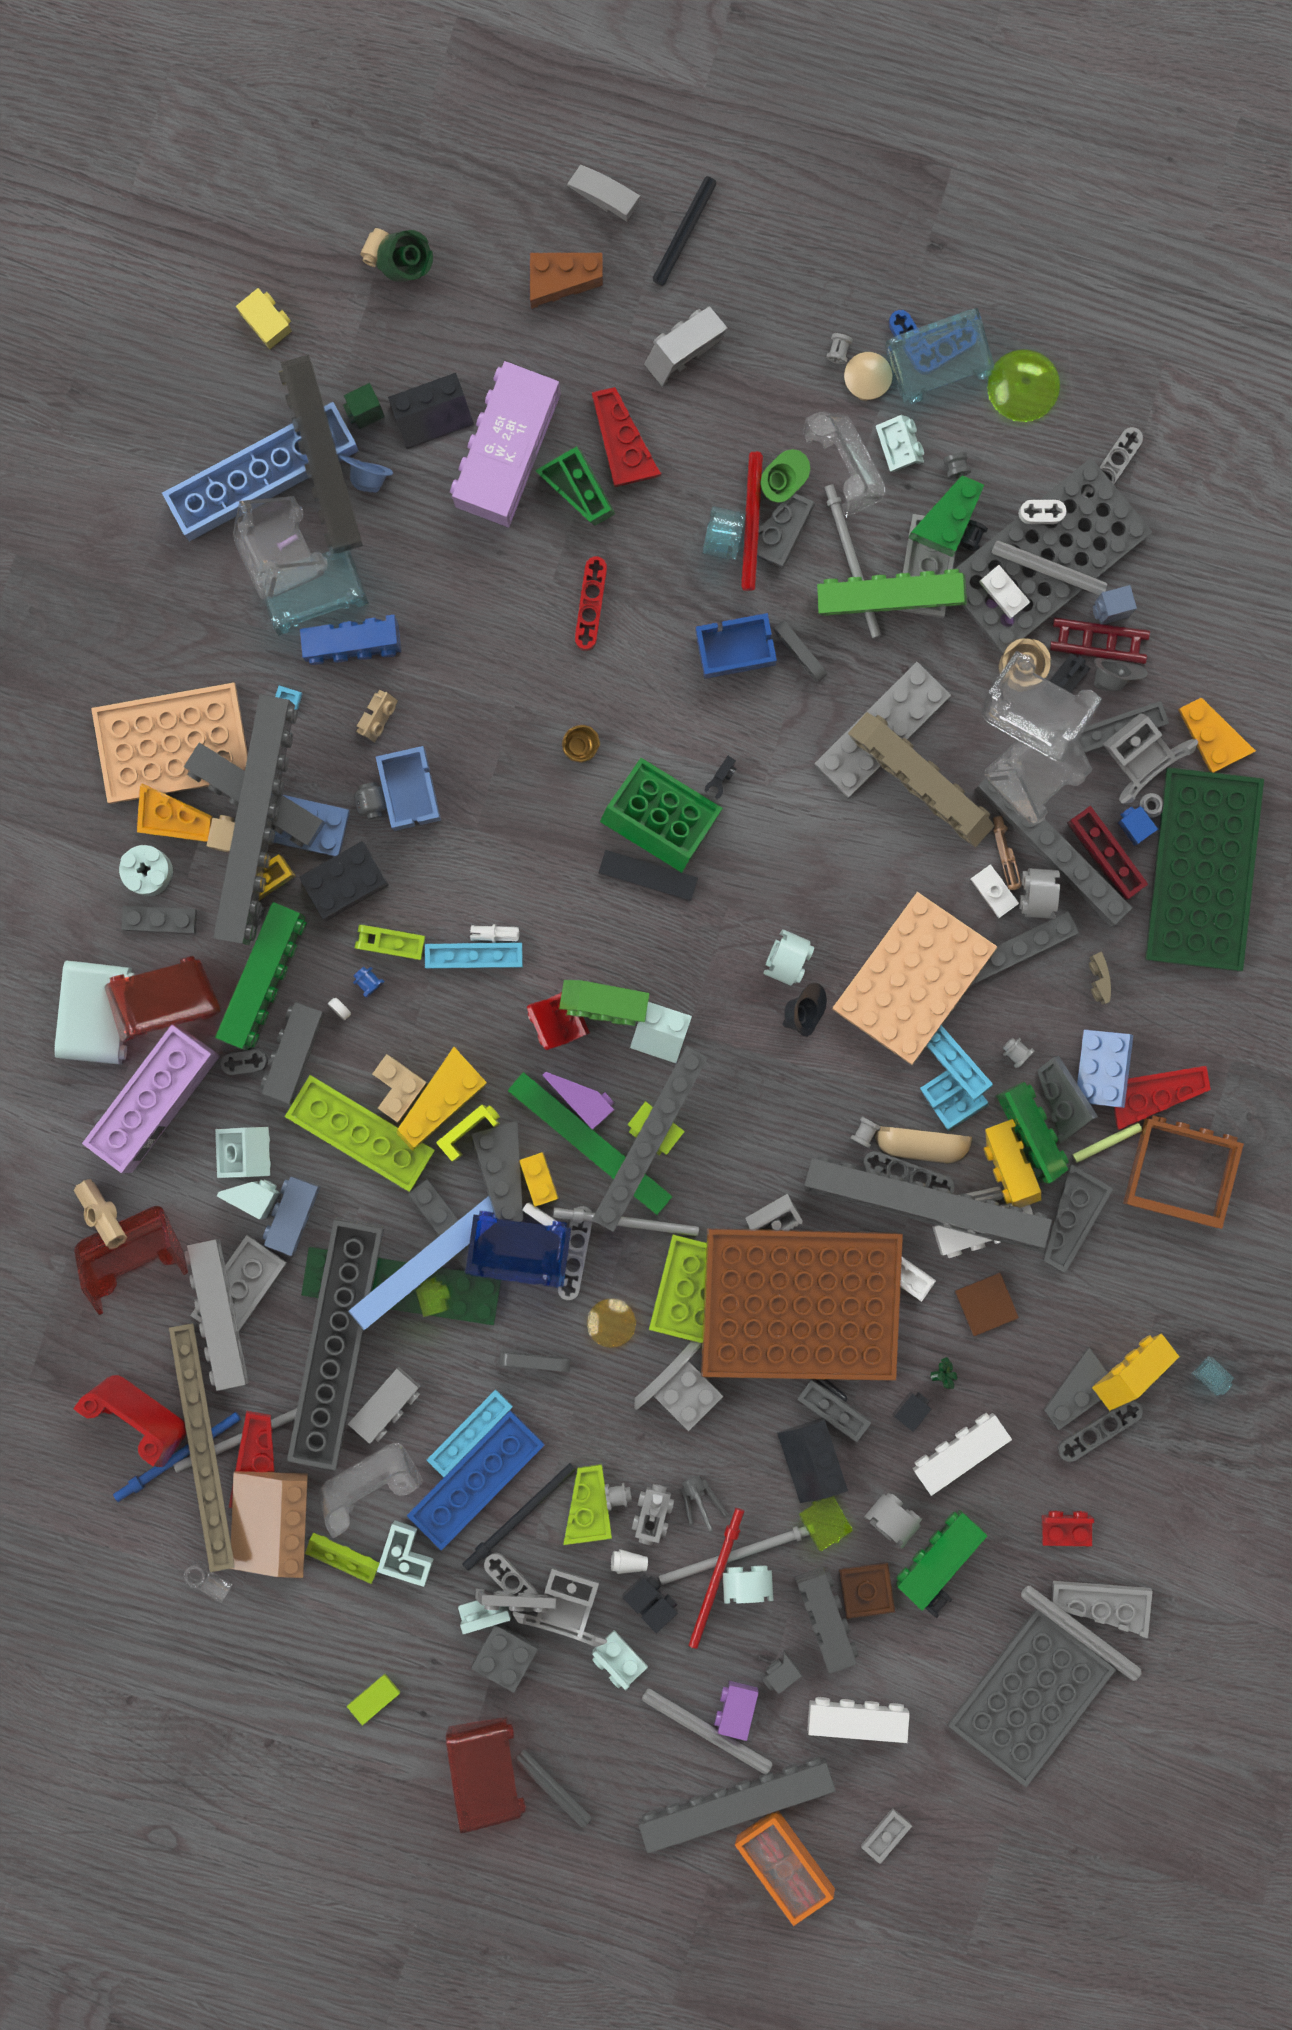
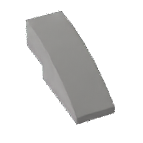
M583 165L578 167L567 184L568 187L606 212L610 210L626 222L640 203V195L617 181Z

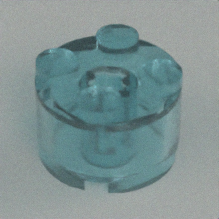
M712 506L702 554L736 560L746 514Z

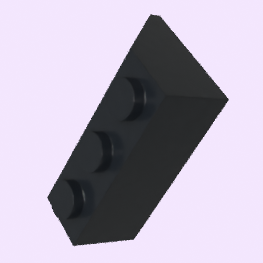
M456 373L388 397L406 449L474 425Z
M824 1418L777 1432L800 1503L826 1499L848 1491Z

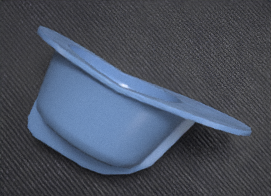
M339 455V458L350 464V481L358 490L378 492L386 476L393 474L392 470L384 466Z

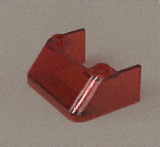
M150 1207L118 1222L127 1239L125 1243L117 1248L109 1249L98 1232L81 1240L75 1246L74 1252L81 1290L98 1315L103 1314L101 1298L110 1295L117 1286L116 1277L158 1257L164 1265L176 1263L183 1275L188 1274L183 1249L162 1207Z

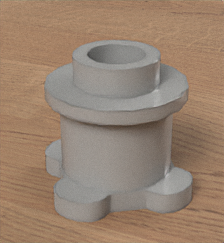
M1012 1037L1003 1046L1005 1050L1003 1056L1007 1055L1015 1062V1068H1019L1035 1051L1033 1048L1028 1049L1021 1043L1020 1037L1016 1040Z
M622 1483V1486L609 1487V1484H605L608 1511L612 1510L613 1506L625 1505V1507H628L627 1502H632L630 1487H625V1483Z

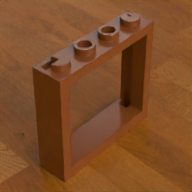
M1152 1116V1119H1144L1123 1204L1222 1229L1244 1143L1237 1142V1137L1223 1134V1138L1213 1136L1214 1131L1200 1128L1199 1132L1190 1130V1125L1176 1121L1175 1125L1167 1124V1119L1163 1117ZM1152 1128L1230 1149L1213 1216L1135 1196Z

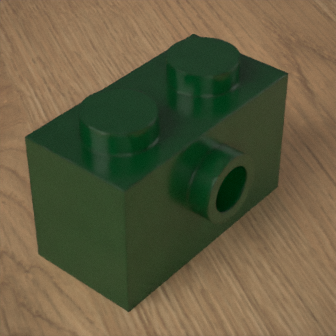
M370 383L343 395L346 403L343 404L345 412L351 424L356 423L359 429L385 417Z

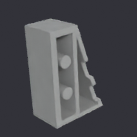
M710 306L703 311L698 309L689 317L688 321L685 323L683 321L678 322L671 329L670 333L667 335L662 333L653 341L655 345L644 365L660 385L663 386L668 382V378L673 371L677 369L681 372L685 369V363L694 357L699 358L718 343L728 328Z

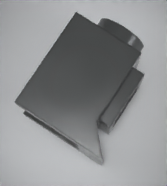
M784 1650L782 1660L778 1658L766 1668V1677L762 1680L770 1691L775 1689L780 1694L802 1675L799 1668Z

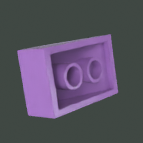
M545 1072L543 1074L545 1079L592 1130L615 1111L611 1107L615 1103L605 1092L600 1095L598 1091L551 1073Z

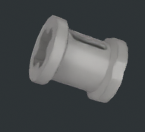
M834 333L831 337L833 340L830 353H827L826 359L836 364H846V354L853 339L844 334Z
M861 1117V1124L856 1134L850 1138L870 1148L872 1137L876 1130H880L881 1127Z

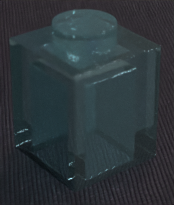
M1210 1356L1192 1373L1195 1378L1216 1396L1220 1393L1224 1395L1232 1387L1231 1381L1234 1379L1231 1374Z

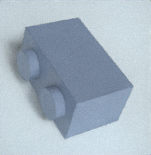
M1130 585L1102 592L1094 602L1095 605H1093L1095 619H1099L1100 624L1129 618L1137 609Z

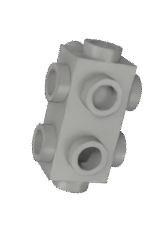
M653 1484L652 1488L647 1487L646 1492L641 1491L637 1506H641L642 1509L640 1516L635 1515L631 1529L636 1531L635 1537L639 1538L640 1543L653 1545V1542L659 1543L660 1537L665 1538L668 1523H664L666 1513L671 1514L674 1499H670L671 1493L666 1492L667 1487ZM648 1521H652L655 1525L651 1530L645 1527Z

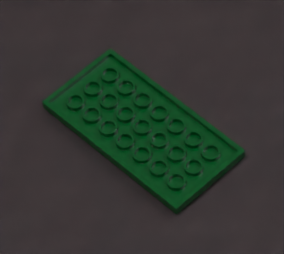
M1166 768L1145 960L1243 971L1264 786L1263 778Z

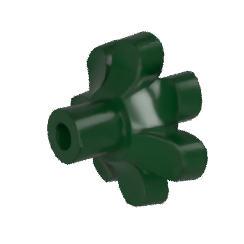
M948 1357L941 1359L939 1371L931 1372L932 1381H942L945 1389H954L953 1380H957V1373L952 1372L953 1364Z

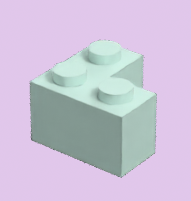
M398 1521L392 1523L377 1572L424 1587L434 1559L411 1552L417 1527Z

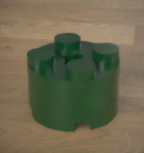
M405 230L386 235L377 251L376 264L378 269L387 278L395 282H405L421 278L429 272L433 263L432 250L430 251L428 239L422 233L415 230Z

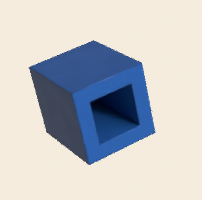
M1131 806L1120 814L1123 819L1117 822L1134 846L1158 830L1141 806L1137 809Z

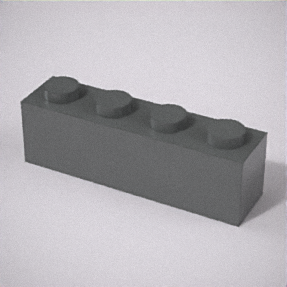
M296 1002L293 1006H289L285 1019L288 1020L286 1028L280 1030L277 1042L280 1043L277 1052H272L268 1063L271 1066L269 1075H264L260 1088L263 1089V1095L288 1104L293 1103L324 1018V1012Z

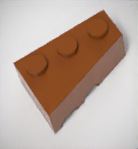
M530 253L531 309L550 301L560 300V298L571 294L575 295L603 286L602 253Z

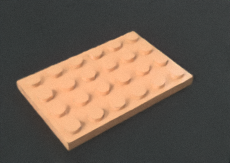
M235 683L91 708L107 803L109 804L139 799L140 785L142 783L164 794L209 786L210 783L203 779L197 782L187 775L189 770L184 768L199 742L245 771L248 752Z
M917 892L832 1010L913 1065L996 951L997 946Z

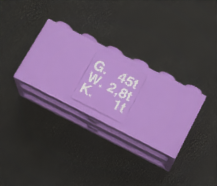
M504 361L502 368L498 367L494 376V381H496L495 387L487 393L485 399L487 404L484 413L480 412L476 426L479 427L476 435L472 434L467 447L470 449L467 458L463 457L459 466L461 474L458 480L455 479L453 481L450 493L456 508L510 527L561 393L559 381Z

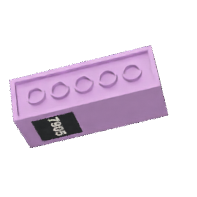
M171 1025L82 1144L120 1173H133L220 1055L183 1027Z

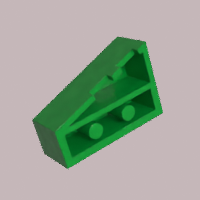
M577 446L535 470L594 526L615 515L583 452Z
M962 475L911 531L908 538L953 557L984 484Z

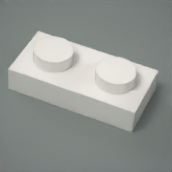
M1000 565L979 581L1010 619L1030 603Z

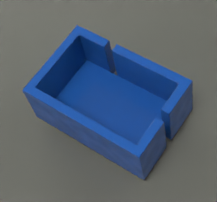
M768 613L723 621L722 631L719 632L717 623L696 627L695 633L704 679L776 666L777 659L773 639H771L772 634Z

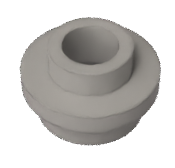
M1146 794L1141 798L1139 807L1141 806L1150 818H1154L1162 813L1163 800L1157 794ZM1148 802H1153L1155 804L1154 810H1149L1147 808Z

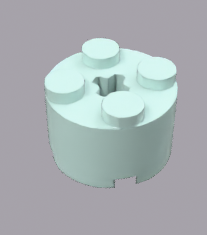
M140 845L131 848L122 856L119 873L122 882L131 891L144 896H155L162 893L173 877V867L171 861L163 852L152 846ZM145 866L151 868V870L147 871V876L142 874Z
M782 930L779 935H782L783 938L781 941H775L766 965L770 968L769 970H764V974L791 986L793 983H800L805 972L802 966L805 960L811 958L814 947L810 945L809 940Z
M751 1566V1571L743 1572V1567H728L727 1573H723L724 1603H730V1598H734L736 1603L764 1602V1597H767L768 1601H774L772 1570H768L767 1566Z

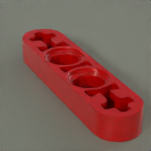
M598 556L591 557L586 562L575 632V643L583 651L593 649L598 636L607 574V564L605 560ZM596 562L603 568V570H599L597 573V580L602 579L601 583L595 580L587 581V578L593 579V570L589 569V567L594 566ZM589 586L599 588L600 593L596 598H589L586 595V589ZM587 609H591L596 613V618L592 622H587L582 617L583 612ZM580 625L595 627V630L589 628V638L593 640L589 641L587 645H583L582 640H579V637H584L585 628H580Z

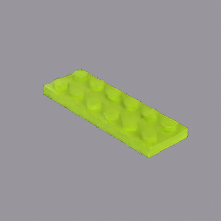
M309 1075L285 1115L289 1120L411 1192L435 1152V1149L423 1142L412 1151L396 1133L398 1127L312 1075Z

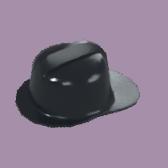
M819 983L808 984L799 997L790 1000L786 1004L784 1010L785 1019L783 1021L784 1027L796 1030L805 1037L813 1033L825 1012L827 1004L826 992Z

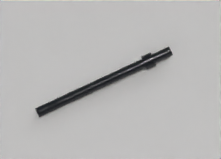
M569 1463L485 1543L481 1542L475 1548L476 1551L462 1565L469 1571L482 1558H487L492 1553L491 1549L576 1471L575 1467Z

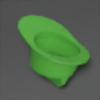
M786 450L768 465L761 476L762 491L768 499L777 503L784 502L805 483L810 473V462L806 455L798 450Z

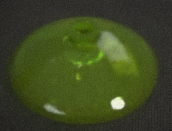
M1026 349L1015 350L1002 356L993 366L988 378V395L996 410L1006 418L1019 422L1033 421L1047 414L1057 401L1060 392L1059 375L1053 363L1041 353ZM1022 378H1028L1030 384H1024Z

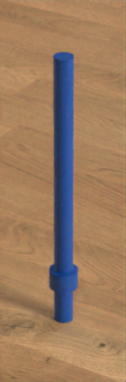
M237 1412L211 1428L213 1439L241 1420ZM189 1444L175 1452L164 1467H153L141 1476H135L129 1480L128 1485L113 1494L115 1500L120 1502L133 1492L138 1493L145 1488V1484L172 1467L173 1464L190 1455Z

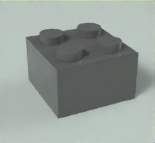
M503 1623L493 1625L471 1669L514 1693L535 1656L539 1644Z

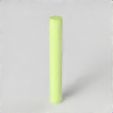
M1137 1122L1072 1154L1075 1162L1078 1163L1141 1132L1142 1128Z

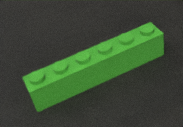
M959 569L945 570L944 574L935 575L934 571L920 572V576L910 577V573L896 574V578L886 579V575L872 576V580L862 581V577L847 578L848 582H838V579H825L824 584H817L819 614L822 616L967 605L964 573H959Z

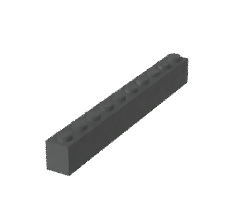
M824 1157L811 1159L804 1185L806 1192L1044 1253L1052 1221L1047 1219L1045 1214L1033 1212L1032 1215L1023 1213V1209L1019 1207H1000L999 1203L995 1201H977L974 1196L968 1194L953 1195L948 1189L940 1187L936 1190L930 1189L922 1182L913 1181V1184L903 1182V1178L889 1175V1178L883 1177L875 1170L865 1169V1172L856 1170L854 1165L842 1163L841 1165L833 1164L832 1160Z

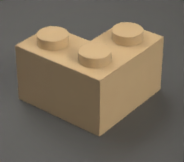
M386 1054L373 1072L374 1076L392 1088L378 1109L400 1123L426 1088L428 1082L388 1054Z

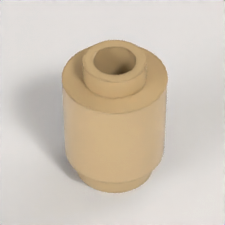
M375 228L369 234L360 253L364 263L376 267L378 247L389 233Z

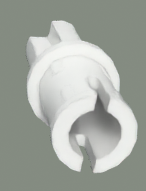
M493 924V926L471 925V941L483 940L496 943V941L519 940L518 927L496 926V924Z

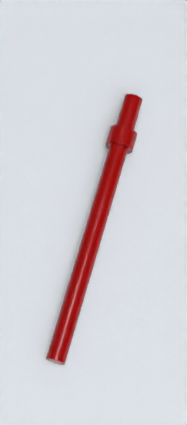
M735 1508L730 1525L726 1526L724 1532L725 1540L688 1645L691 1648L697 1649L734 1541L738 1540L741 1531L739 1526L745 1512L743 1509Z

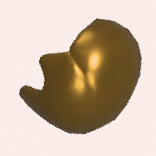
M586 725L570 728L562 740L564 754L571 761L580 763L592 759L600 747L598 733L592 727Z

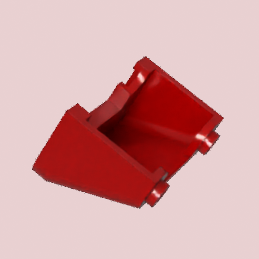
M112 1375L86 1393L73 1408V1410L86 1418H95L101 1413L110 1415L114 1413L145 1436L138 1445V1453L143 1460L154 1467H164L187 1434L183 1419L119 1375Z

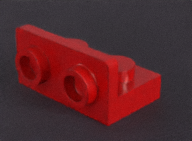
M1048 1511V1515H1042V1545L1092 1546V1524H1094V1518L1088 1515L1086 1511H1073V1515H1063V1511Z

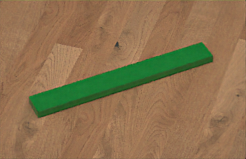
M523 1072L508 1091L614 1179L626 1157ZM646 1174L633 1195L656 1215L673 1197Z

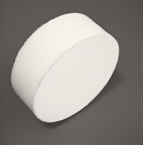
M333 998L328 1003L330 1008L344 1021L351 1015V1012L337 998Z

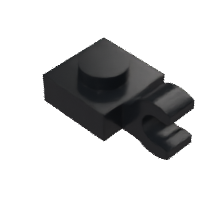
M728 755L714 775V778L705 786L706 793L711 787L718 789V793L715 796L717 800L723 794L722 783L725 779L729 781L737 770L734 767L735 759Z

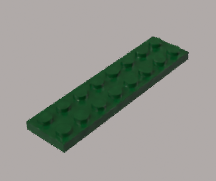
M309 1247L302 1296L319 1298L328 1249ZM378 1258L372 1291L407 1262ZM440 1267L395 1304L391 1310L494 1325L502 1277Z

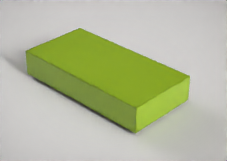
M384 1673L351 1701L347 1708L360 1724L364 1725L398 1696L400 1691Z

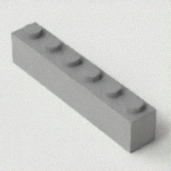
M220 1239L187 1245L188 1250L185 1251V1259L187 1265H191L193 1274L190 1275V1284L192 1289H196L198 1299H195L196 1312L201 1313L203 1323H200L199 1327L202 1338L206 1337L207 1347L204 1348L207 1362H211L212 1371L209 1372L211 1385L216 1386V1391L246 1385L249 1383Z

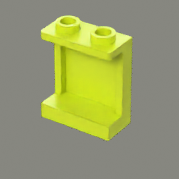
M479 1106L436 1142L451 1161H456L463 1155L454 1143L485 1117L494 1127L500 1124L497 1121L500 1116L492 1106Z

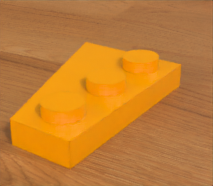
M1202 698L1178 709L1192 738L1198 740L1197 748L1210 772L1214 773L1256 751Z
M143 783L140 785L137 832L208 841L212 823L211 815Z

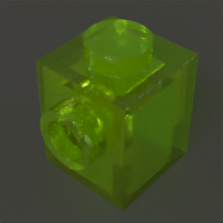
M434 1278L423 1281L421 1286L416 1288L423 1317L449 1309L447 1299H450L447 1285H442L441 1281L435 1282Z

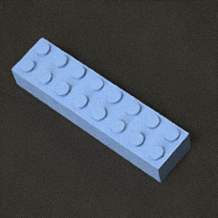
M334 402L166 490L162 494L185 537L191 541L342 460L339 458V455L349 457L359 450Z

